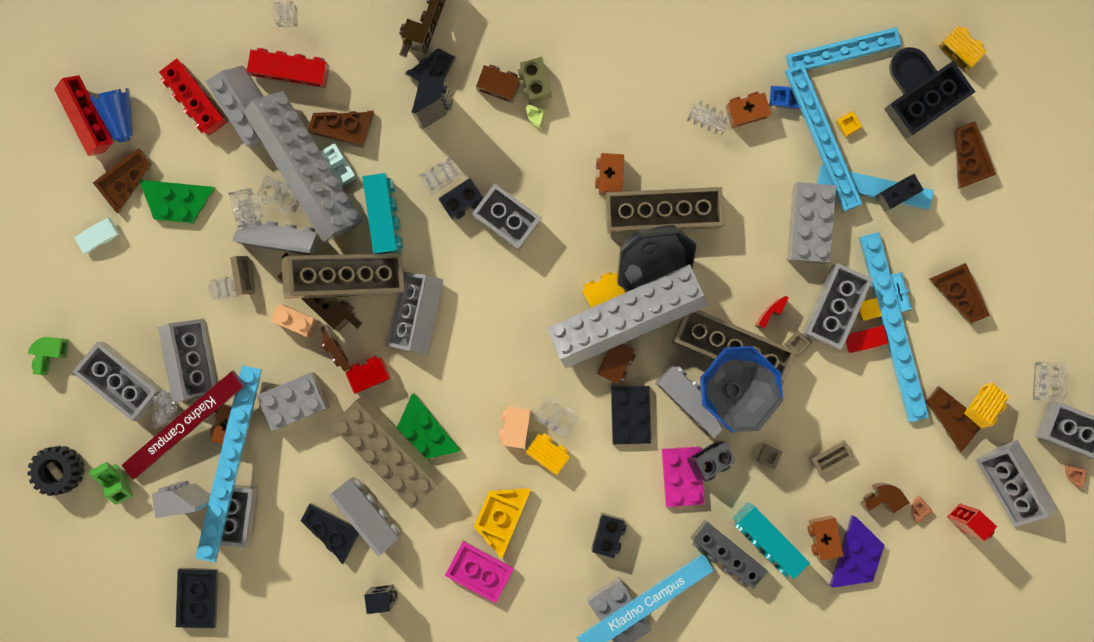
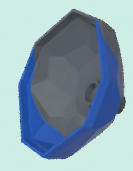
M753 346L724 348L700 377L702 406L731 433L760 431L783 402L781 372Z

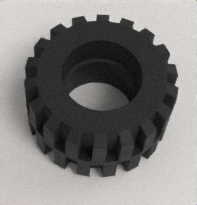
M67 446L44 448V450L38 451L37 455L31 458L33 463L28 464V468H31L27 472L28 476L31 475L29 482L30 484H35L33 487L35 490L40 489L39 493L47 494V496H56L70 492L83 479L81 474H84L85 470L81 466H84V462L79 460L82 457L79 454L75 455L76 451L74 449L69 450ZM53 460H57L63 467V476L59 482L51 477L49 469L46 467Z

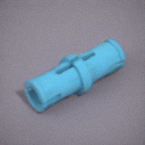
M903 272L892 274L894 294L897 297L900 312L912 309L908 296L909 289L906 288Z

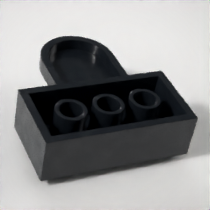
M907 47L898 51L892 57L889 65L890 75L904 95L889 104L884 110L903 137L908 139L976 91L954 60L937 71L923 51L914 47Z

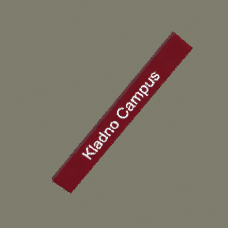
M234 370L229 372L121 466L132 480L138 478L246 385Z

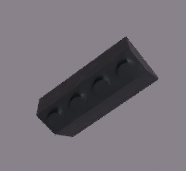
M421 74L411 113L419 127L424 129L446 116L448 110L451 111L453 99L445 79Z

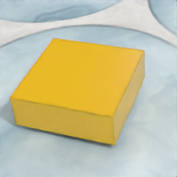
M854 111L835 121L844 137L862 128Z
M877 298L863 301L859 310L861 321L882 316Z

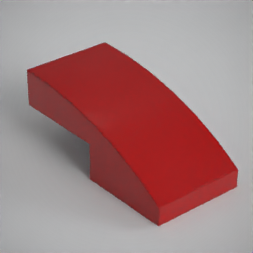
M783 296L773 302L762 313L755 326L764 329L772 313L781 315L789 297Z
M884 325L849 333L846 339L849 354L889 344Z

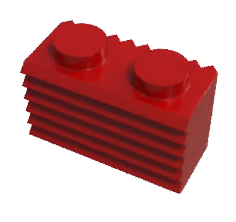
M371 357L366 360V364L360 366L357 363L350 366L349 371L345 372L354 394L392 379L383 358Z

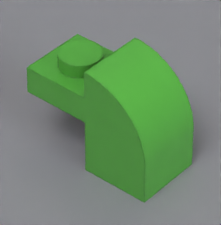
M43 337L36 340L28 350V354L35 355L32 361L33 374L48 375L51 357L66 358L68 339Z
M105 462L90 471L91 478L102 485L105 498L115 505L133 496L130 483L117 464L112 466Z

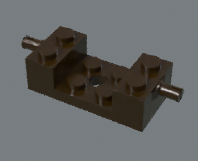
M427 0L429 5L427 11H423L420 22L422 24L407 19L406 23L401 25L399 35H401L403 45L399 53L400 56L407 58L409 49L427 54L446 0Z
M286 252L281 258L283 259L290 255ZM281 272L277 277L283 282ZM301 298L334 330L341 331L348 322L355 326L356 329L363 324L355 317L356 313L353 312L355 308L348 301L336 299L329 305L323 299Z

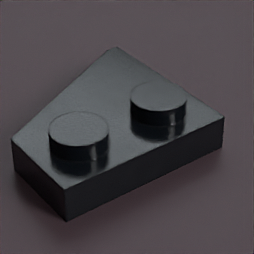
M437 48L429 57L422 59L418 65L411 70H407L405 74L418 82L420 81L421 74L445 79L456 57Z

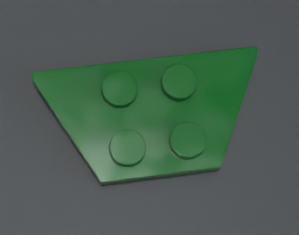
M140 180L153 219L159 221L194 224L199 216V212L207 204L205 202L211 193L215 191V187Z
M413 393L396 428L426 459L459 452L460 448L419 397Z

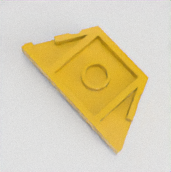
M530 488L488 491L474 528L482 535L488 545L494 549L499 558H503L531 491Z

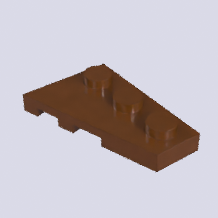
M976 122L955 129L958 189L996 175Z

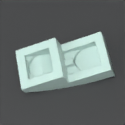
M335 143L321 151V154L342 187L356 179L355 174Z
M107 218L74 238L82 253L88 254L101 244L111 241L119 235V232L111 218Z

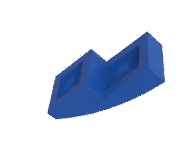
M771 86L769 106L800 109L790 87Z

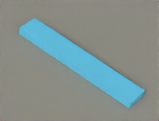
M895 27L788 54L785 57L789 69L803 63L807 71L898 48L902 44L898 29Z
M821 165L817 184L832 185L825 167ZM849 171L856 190L860 195L876 198L875 195L897 183ZM923 188L922 192L901 204L928 210L930 209L934 190Z

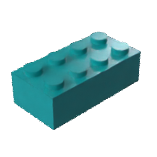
M386 173L362 176L373 253H401V248H404L402 237L398 234L401 225L400 219L395 214V211H398V204L392 192H395L394 181Z
M750 502L733 517L736 521L734 526L744 535L748 533L750 536L747 539L758 550L762 548L761 553L772 564L776 562L775 567L786 578L790 576L795 579L810 564L795 546Z

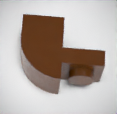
M888 483L873 484L872 488L875 490V493H868L863 497L864 500L860 502L867 511H871L883 502L891 513H896L910 503L898 487Z

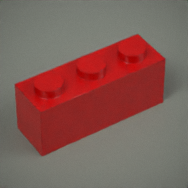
M961 503L947 516L963 533L982 541L990 539L995 533L994 530L998 527L980 510Z

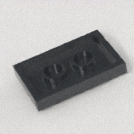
M611 387L612 444H651L650 387Z
M178 569L175 627L213 629L216 627L218 569Z

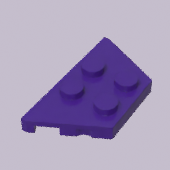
M851 515L842 543L843 556L838 557L829 584L833 588L873 582L884 544L856 516Z

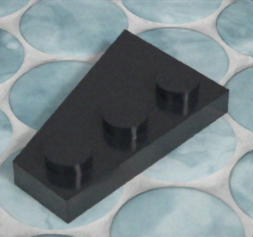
M310 503L301 522L344 564L359 533L351 523Z

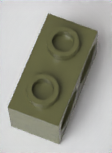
M538 57L520 62V69L517 70L520 81L524 80L526 86L522 88L525 99L529 98L530 103L552 98V91L543 58ZM529 68H535L537 73L535 75H528L526 71ZM534 86H540L542 91L535 94L531 89Z

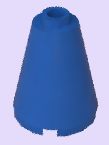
M125 88L123 93L121 89L100 93L97 99L94 98V95L91 96V102L113 140L118 139L119 143L129 141V137L133 136L129 88Z

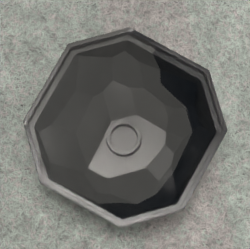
M675 225L633 232L625 239L620 248L617 284L628 292L690 264L693 270L696 252L695 242Z

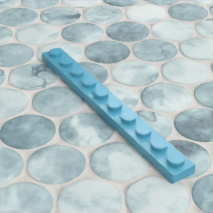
M878 232L859 237L869 277L873 278L871 285L874 297L877 298L882 316H880V319L885 327L889 342L887 345L908 422L929 418L899 304L894 294L895 289L880 234Z
M243 365L241 367L239 377L246 386L234 396L196 552V559L210 562L217 561L262 374L261 369Z

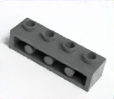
M706 520L701 523L691 536V539L694 541L692 545L700 551L706 550L709 553L708 558L715 563L718 561L724 565L722 569L731 576L733 573L739 577L737 581L746 588L750 586L754 589L768 572L766 568Z

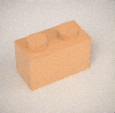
M279 303L271 319V322L306 337H311L318 321L314 317Z
M508 406L507 410H503L502 421L505 422L504 429H500L499 440L502 441L503 446L525 449L530 409Z

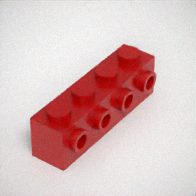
M257 48V50L250 49L246 72L253 77L326 88L329 65L325 59L320 57L308 59L302 54L290 56L283 51L271 53L267 49Z
M176 58L159 71L163 77L160 79L167 88L170 87L173 90L172 96L178 103H183L185 106L184 112L189 118L193 117L197 122L195 126L201 133L205 132L210 136L227 123V120L179 59Z
M80 75L62 78L54 90L88 157L105 153L114 142L91 102L90 95Z

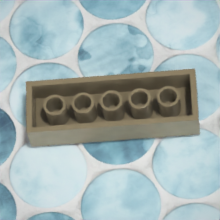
M722 187L605 193L607 233L637 232L666 225H675L680 230L721 228L724 226Z
M401 253L286 256L281 259L284 299L397 295L405 292Z
M700 310L682 317L672 340L675 344L713 360L717 358L724 348L753 346L781 372L782 386L797 352Z
M365 395L355 400L331 425L411 509L444 479L440 472Z

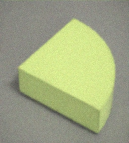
M527 104L526 113L529 121L535 127L541 128L545 109Z

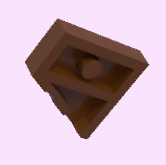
M325 325L321 328L323 338L321 344L327 353L330 351L333 355L332 360L337 367L340 366L343 371L351 368L349 359L338 341L331 335L329 326Z

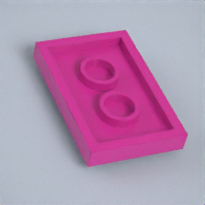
M700 446L661 449L666 507L705 504L703 480L695 478L687 461V458L701 450Z
M463 540L445 576L496 603L514 567Z

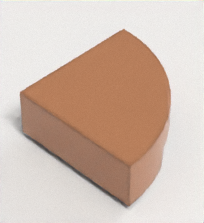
M1065 465V473L1068 480L1075 486L1084 488L1087 469Z
M919 495L914 499L911 508L915 522L919 523L932 512V509Z

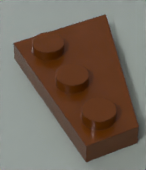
M374 110L367 112L349 111V113H313L308 133L364 148L374 116Z
M138 148L95 180L93 184L114 211L119 214L152 163L143 151Z
M966 263L929 278L970 323L990 316Z
M937 386L926 400V403L946 430V434L951 438L958 452L961 453L980 430V427L964 414L967 409L941 387Z

